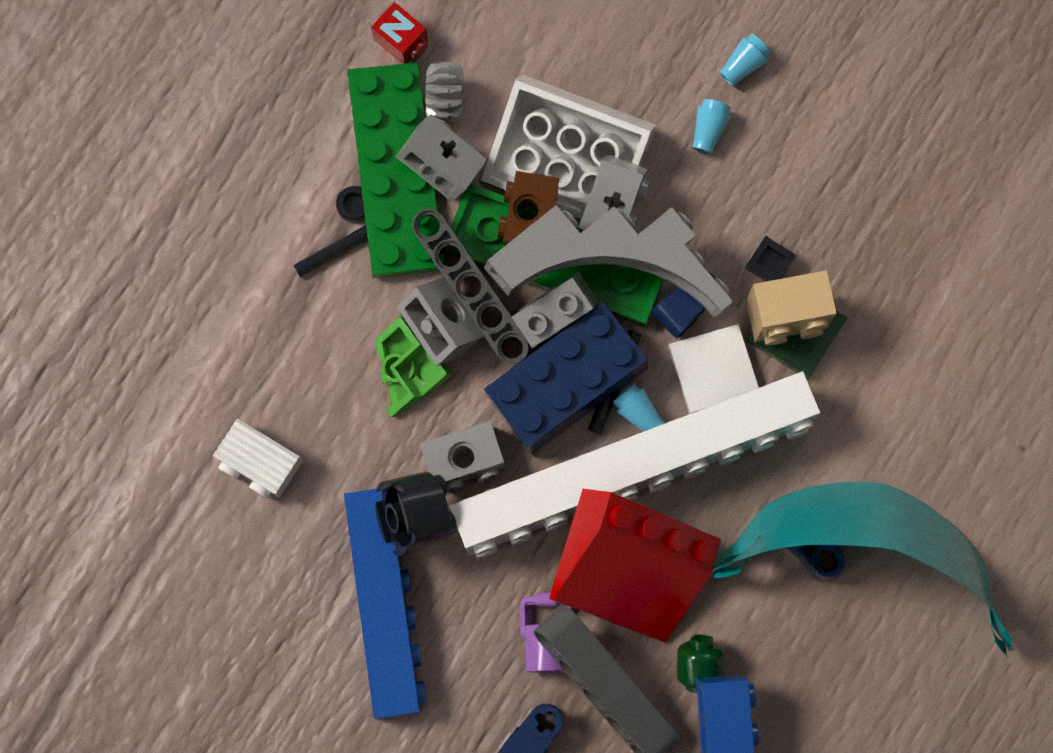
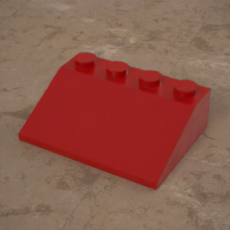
M582 489L549 600L666 643L711 576L721 539L613 492Z

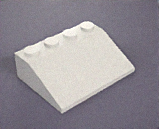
M522 75L514 82L481 181L505 190L507 181L514 182L516 171L559 178V189L556 205L562 212L567 210L572 216L582 219L602 159L609 154L641 166L656 125ZM615 192L612 196L614 199L613 206L619 207L622 203L620 201V193Z

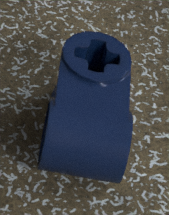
M678 287L675 291L670 292L652 310L651 314L677 339L693 325L706 309L686 291Z
M837 545L786 547L817 581L830 582L844 569L845 556ZM823 554L831 556L836 564L835 570L832 572L822 571L817 565V557Z
M543 703L537 705L520 727L517 726L498 753H546L547 748L562 728L563 719L560 711L551 704ZM549 711L554 714L552 721L555 727L552 730L548 727L544 728L543 731L537 728L539 720L536 718V715L539 712L543 715Z

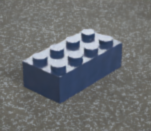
M602 302L485 387L484 391L528 453L532 455L599 406L607 398L647 371L648 359L605 303Z

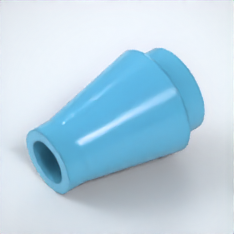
M751 33L747 38L742 37L725 66L719 71V74L727 83L734 87L739 81L768 62L766 58L771 54V51L763 41Z
M705 98L702 105L697 106L692 149L705 154L713 153L716 143L731 119L729 115L731 107L729 105Z
M635 383L631 384L613 401L614 405L618 408L616 412L643 432L665 424L643 387L640 389Z

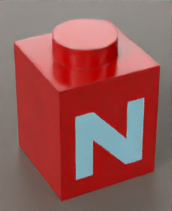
M395 2L371 26L374 41L402 64L409 63L411 59L417 60L428 47L426 27Z

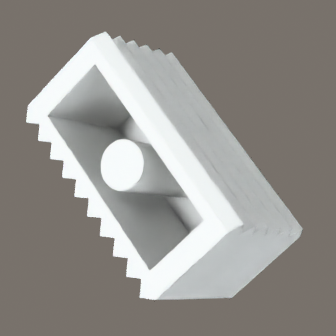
M238 418L213 455L221 462L218 466L219 470L235 480L241 474L252 481L249 488L268 499L270 494L280 498L303 462L300 456Z

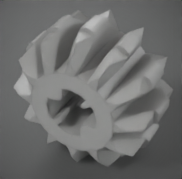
M440 62V64H430L428 67L425 89L426 116L432 114L447 124L459 122L462 118L464 74L460 64Z

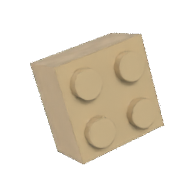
M827 270L753 284L746 299L754 341H765L766 346L784 343L787 341V336L801 334L802 339L820 336L837 314Z

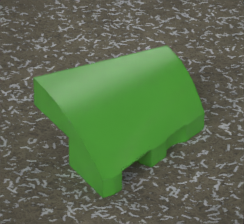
M400 316L375 339L377 354L382 360V383L388 385L391 406L387 407V411L391 417H397L424 399L453 375V372L446 363L439 366L434 364L403 316Z

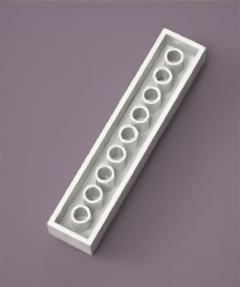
M802 371L449 506L456 519L457 528L467 555L476 554L477 559L497 552V545L510 540L512 545H517L533 538L532 533L535 530L545 527L547 532H551L566 526L568 518L575 515L582 489L613 492L632 501L637 498L636 494L640 490L649 487L650 492L659 491L670 486V481L674 477L683 474L685 479L693 478L706 472L705 468L711 463L718 461L719 466L727 465L740 459L739 455L752 448L754 453L761 452L774 446V442L784 435L787 436L788 440L800 437L808 433V429L814 426L813 421L820 414V411Z

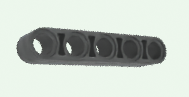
M434 209L419 211L412 222L413 231L497 356L508 364L521 362L528 353V342L444 217ZM428 216H433L440 222L439 231L433 236H425L420 231L421 221ZM447 247H455L461 253L459 263L453 267L444 266L440 260L441 252ZM467 277L478 278L481 282V291L475 297H466L461 292V283ZM496 307L501 311L502 321L497 327L488 328L482 323L481 314L486 308ZM516 337L522 342L523 351L518 357L508 358L503 354L502 343L506 338Z
M563 604L559 605L533 631L541 645L634 753H668L680 741L675 730L570 608Z

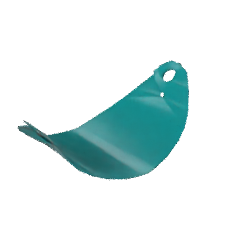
M838 482L810 486L786 494L767 504L753 518L738 540L720 555L712 570H715L714 578L739 574L750 557L762 552L794 546L851 545L896 550L939 570L967 587L988 605L989 624L995 643L1006 656L1007 649L1008 651H1015L1011 636L994 609L990 579L985 563L970 541L955 525L929 505L888 484ZM744 559L740 564L734 567H728ZM993 628L997 632L998 636L1002 639V641L996 636V634L993 631Z

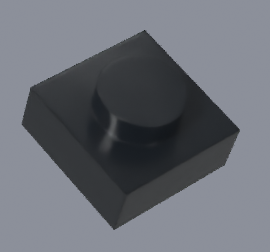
M765 236L748 261L745 269L765 282L781 279L795 259L796 254Z

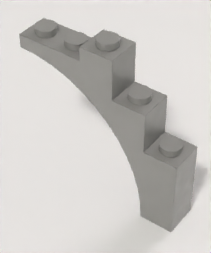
M555 205L488 259L484 267L507 296L538 277L560 269L580 265L606 264L635 268L663 278L686 291L701 303L714 318L733 302L729 297L730 291L724 282L719 278L714 279L705 269L706 263L697 251L689 250L686 247L696 236L692 231L693 225L683 213H676L672 207L638 234L634 230L636 225L632 218L624 211L619 212L615 206L580 233L577 230L579 225L575 218L567 210L562 212Z

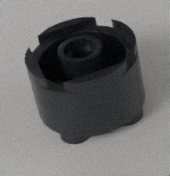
M424 471L379 483L376 492L382 491V501L375 502L376 517L386 544L393 542L397 547L396 550L392 551L395 555L402 556L441 546L446 543L450 534L456 532V519L448 509L445 497L447 486L441 475L433 476L431 473Z

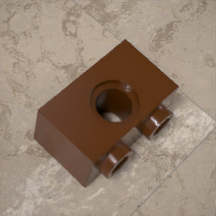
M516 171L514 182L507 181L504 203L510 204L508 217H500L497 235L498 238H503V247L556 205L559 178ZM523 207H532L538 214L532 220H523L517 213Z

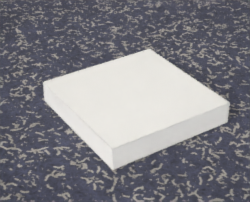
M739 324L668 345L689 414L759 388Z

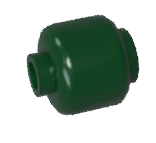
M704 634L693 635L690 641L684 642L678 647L677 680L689 692L697 693L696 678L725 676V648L719 643L714 642L712 636Z

